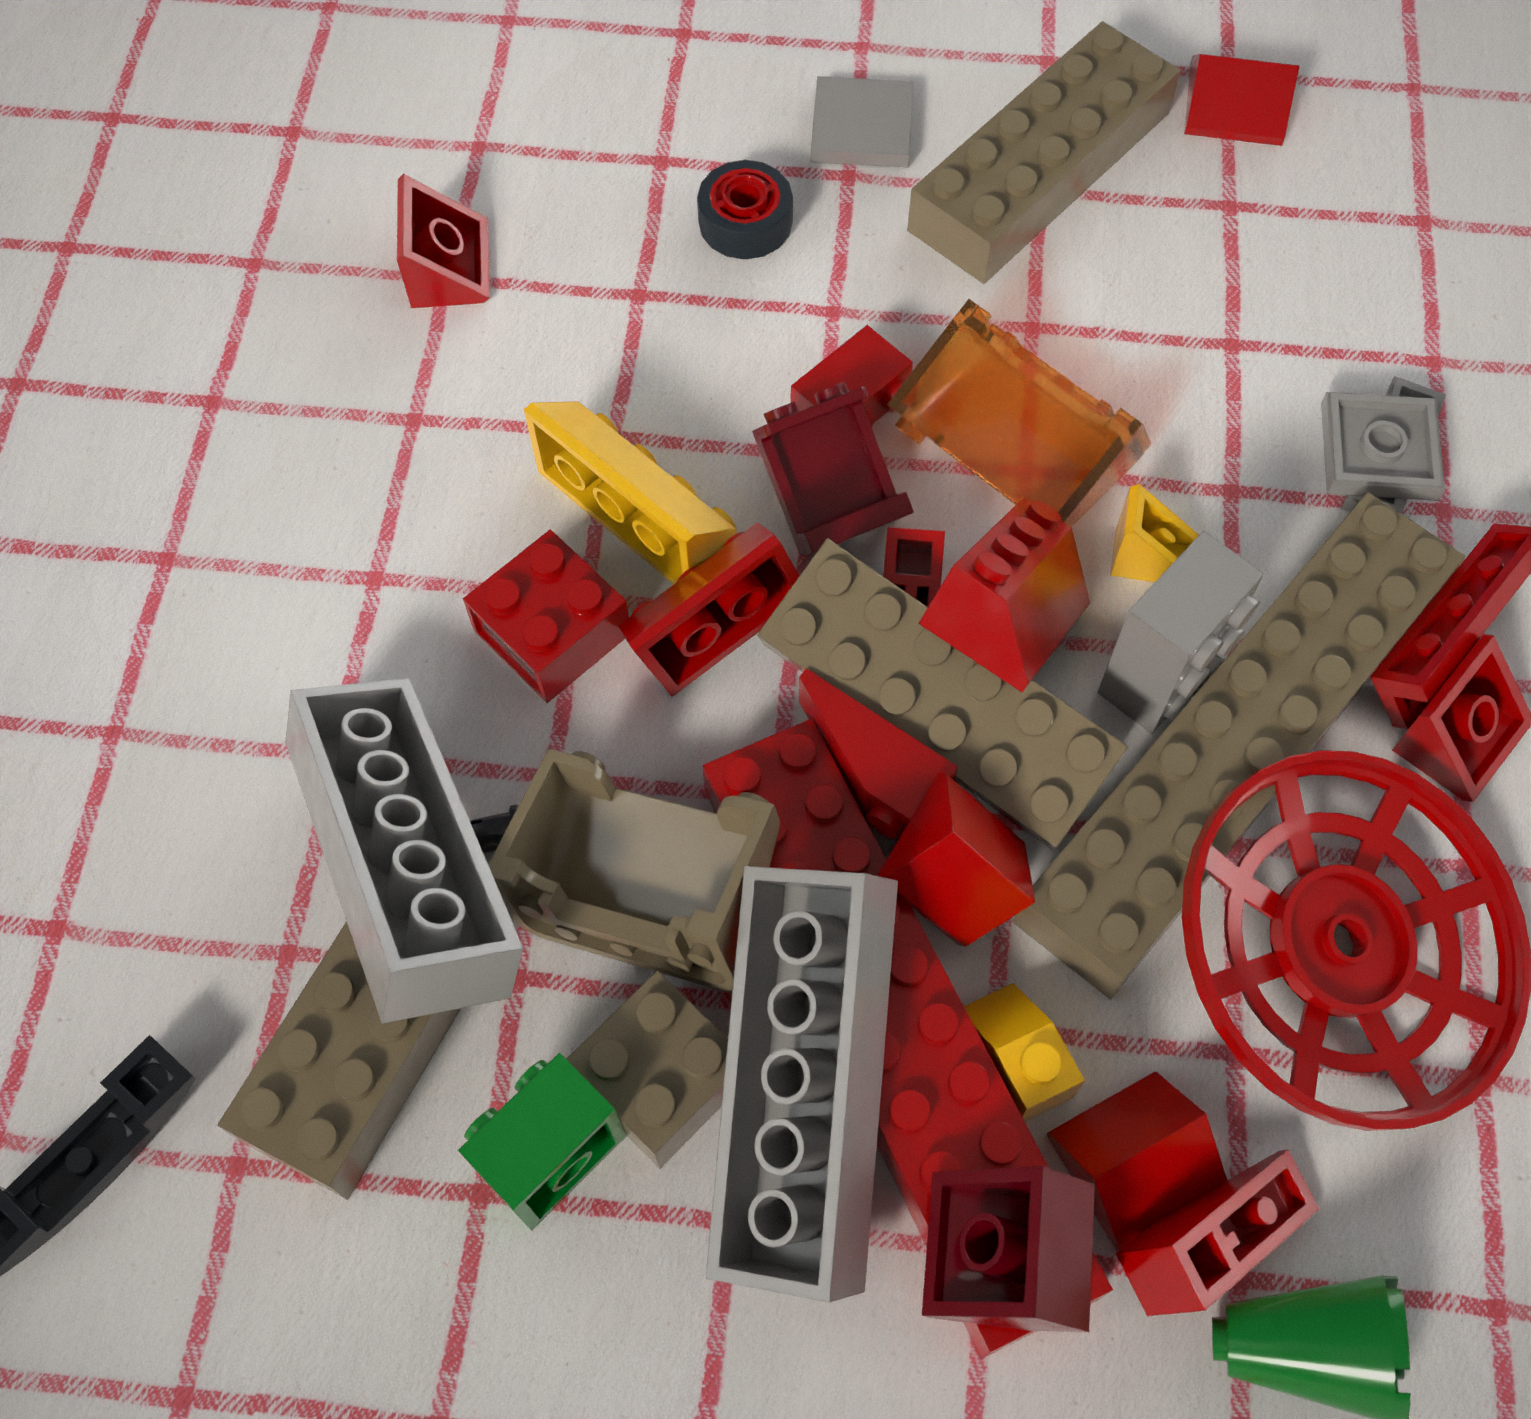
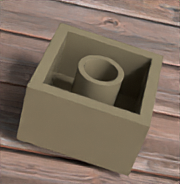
M657 970L566 1059L615 1108L625 1134L661 1169L722 1107L728 1038Z

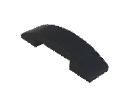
M151 1035L140 1043L100 1082L107 1091L6 1189L0 1186V1276L48 1242L107 1189L159 1132L195 1082L196 1078Z

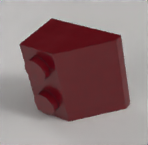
M1045 1166L933 1172L921 1316L1029 1331L1089 1332L1095 1184Z

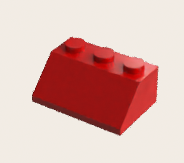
M757 522L745 532L737 533L729 538L721 550L701 565L686 570L674 585L654 600L639 605L633 611L631 617L618 627L636 655L671 697H673L756 635L799 578V574L779 539Z

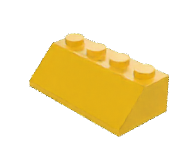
M579 401L532 402L524 409L538 472L672 584H675L686 570L701 565L721 550L726 541L737 534L735 523L725 511L718 507L711 509L696 496L694 489L684 478L679 475H674L673 477L657 465L653 455L644 446L638 443L632 445L623 438L613 422L604 414L597 413L595 415Z

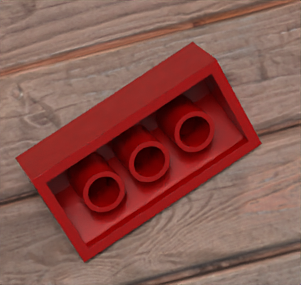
M1024 497L952 566L918 624L1023 693L1090 605L1072 528L1062 522L1060 514L1048 504L1041 501L1031 502Z

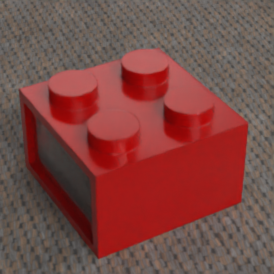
M551 529L463 598L474 632L546 703H549L625 639L618 626L629 618L627 601Z

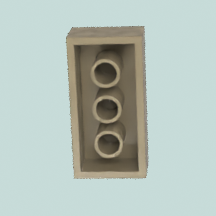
M346 921L217 1126L240 1142L348 1200L461 1008L382 1024Z

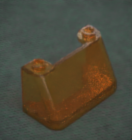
M968 299L887 405L900 416L895 426L919 445L925 438L929 439L1014 505L1024 497L1031 502L1041 501L1054 508L1060 514L1061 521L1072 527L1138 462L1152 443L1144 425L1122 408H1119L1115 414L1110 404L1103 399L1098 401L1023 347L1018 339L1009 331L1005 333L993 323L990 325L988 322L992 317L990 313Z

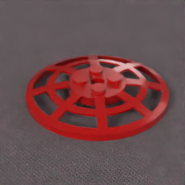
M1319 750L1289 756L1251 774L1229 791L1207 817L1192 848L1184 878L1182 926L1186 957L1198 996L1215 1030L1237 1060L1266 1089L1299 1111L1330 1124L1364 1131L1411 1129L1444 1120L1471 1105L1497 1080L1513 1056L1526 1023L1531 994V948L1525 916L1506 868L1495 848L1481 829L1455 801L1419 774L1389 760L1354 751ZM1309 775L1342 776L1370 783L1386 791L1370 822L1342 813L1315 812L1305 814L1298 778ZM1274 785L1282 823L1271 827L1256 839L1242 856L1238 865H1236L1214 848L1212 843L1218 831L1238 807L1259 791ZM1408 804L1423 813L1446 835L1466 862L1475 879L1474 881L1442 891L1437 879L1422 859L1403 841L1393 835ZM1310 833H1336L1360 840L1361 842L1351 865L1334 864L1321 867ZM1287 841L1298 877L1292 880L1279 895L1253 878L1267 855ZM1383 854L1389 857L1407 875L1422 899L1404 905L1397 894L1383 880L1375 876ZM1204 872L1228 890L1225 901L1224 932L1227 955L1231 967L1213 974L1210 972L1204 952L1200 921L1201 885ZM1244 902L1271 919L1270 944L1272 952L1249 961L1245 954L1242 934ZM1484 903L1487 906L1492 921L1498 953V989L1495 1003L1459 989L1462 977V952L1458 928L1453 914ZM1431 922L1435 929L1439 951L1438 979L1416 970L1418 953L1414 928ZM1337 925L1344 927L1348 931L1349 937L1353 942V951L1350 956L1342 953L1335 943L1334 930ZM1283 977L1291 990L1305 1002L1298 1033L1275 1013L1262 995L1258 985ZM1242 992L1247 1004L1262 1025L1284 1046L1294 1052L1290 1084L1278 1076L1253 1051L1232 1022L1221 999ZM1404 993H1408L1429 1003L1430 1006L1416 1029L1398 1043L1381 1010L1394 1004ZM1452 1014L1487 1027L1488 1030L1483 1043L1467 1068L1444 1090L1432 1096L1409 1061L1420 1056L1437 1040L1448 1024ZM1329 1015L1345 1018L1357 1017L1374 1053L1348 1054L1322 1047ZM1319 1066L1350 1074L1378 1073L1386 1070L1408 1106L1392 1111L1360 1112L1330 1106L1315 1100Z

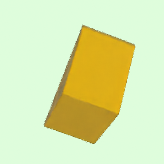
M1141 484L1130 486L1115 530L1110 576L1156 582L1199 534Z

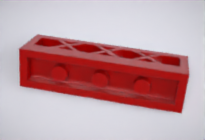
M1494 523L1370 676L1393 727L1407 730L1410 728L1531 574V526Z

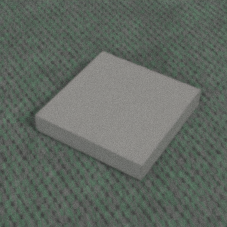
M817 76L811 162L908 167L914 81Z
M1326 392L1321 402L1327 494L1365 496L1369 492L1375 497L1439 501L1445 491L1436 399Z

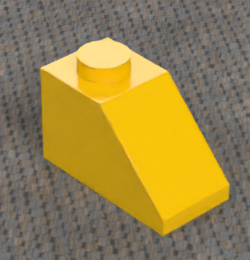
M1014 983L964 1006L1024 1121L1038 1116L1075 1096L1085 1082V1079L1054 1023Z

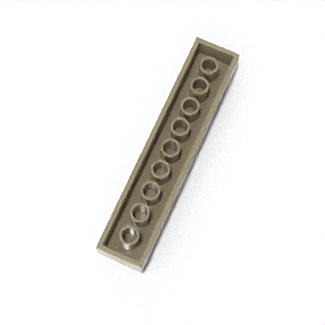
M1367 492L1033 884L1035 903L1015 915L1013 923L1111 1000L1182 913L1184 878L1191 851L1207 817L1229 791L1251 774L1289 756L1312 752L1371 679L1370 676L1457 570L1466 556ZM1274 785L1259 791L1233 812L1218 831L1212 843L1214 848L1224 856H1228L1276 796ZM1206 872L1203 873L1201 888L1211 877Z

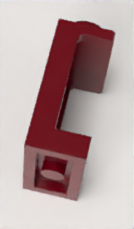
M846 382L837 384L815 393L818 404L802 411H798L795 402L764 413L767 424L752 431L800 556L817 553L827 538L839 544L914 513L907 492L897 494L863 406L862 400L869 397L865 386L849 392Z

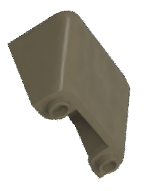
M548 749L488 865L508 913L526 931L549 941L652 971L658 970L662 974L724 991L733 990L744 866L770 868L780 828V820L774 804H770L759 795L742 792L738 796L725 797L721 801L716 814L617 789L605 772V765L597 757L582 751L568 754Z

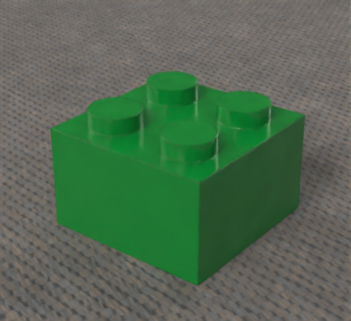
M560 1052L549 1063L545 1060H540L533 1064L517 1081L515 1090L518 1093L499 1111L495 1108H490L482 1113L468 1127L464 1134L467 1142L458 1149L459 1153L531 1231L626 1138L615 1108Z

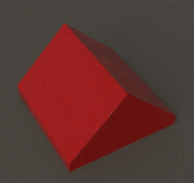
M1205 54L1193 55L1190 63L1184 134L1282 146L1300 66Z
M402 174L398 178L397 263L411 308L479 304L486 302L490 298L488 218L419 181Z
M1483 634L1392 749L1393 752L1460 799L1469 802L1475 801L1531 726V712L1494 635Z
M938 772L877 876L897 880V896L957 945L966 947L1034 904L1035 896L1025 842L947 773Z
M1156 1071L1046 1134L1070 1175L1095 1184L1094 1215L1117 1252L1155 1221L1227 1181L1207 1114Z

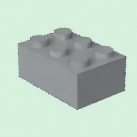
M1203 531L1128 611L1097 693L1151 734L1166 719L1172 722L1193 698V693L1200 684L1210 678L1245 633V630L1242 628L1243 625L1249 620L1260 604V601L1253 597L1264 573Z

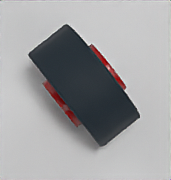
M752 160L727 162L713 169L700 184L697 195L700 231L704 240L715 251L727 257L744 260L759 258L779 249L789 237L793 223V195L789 181L774 167L764 162Z

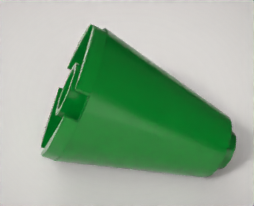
M1381 1275L1225 1303V1318L1212 1317L1213 1361L1227 1362L1228 1377L1370 1419H1409L1410 1393L1398 1392L1397 1380L1404 1379L1405 1370H1410L1405 1304L1402 1289H1397V1276Z

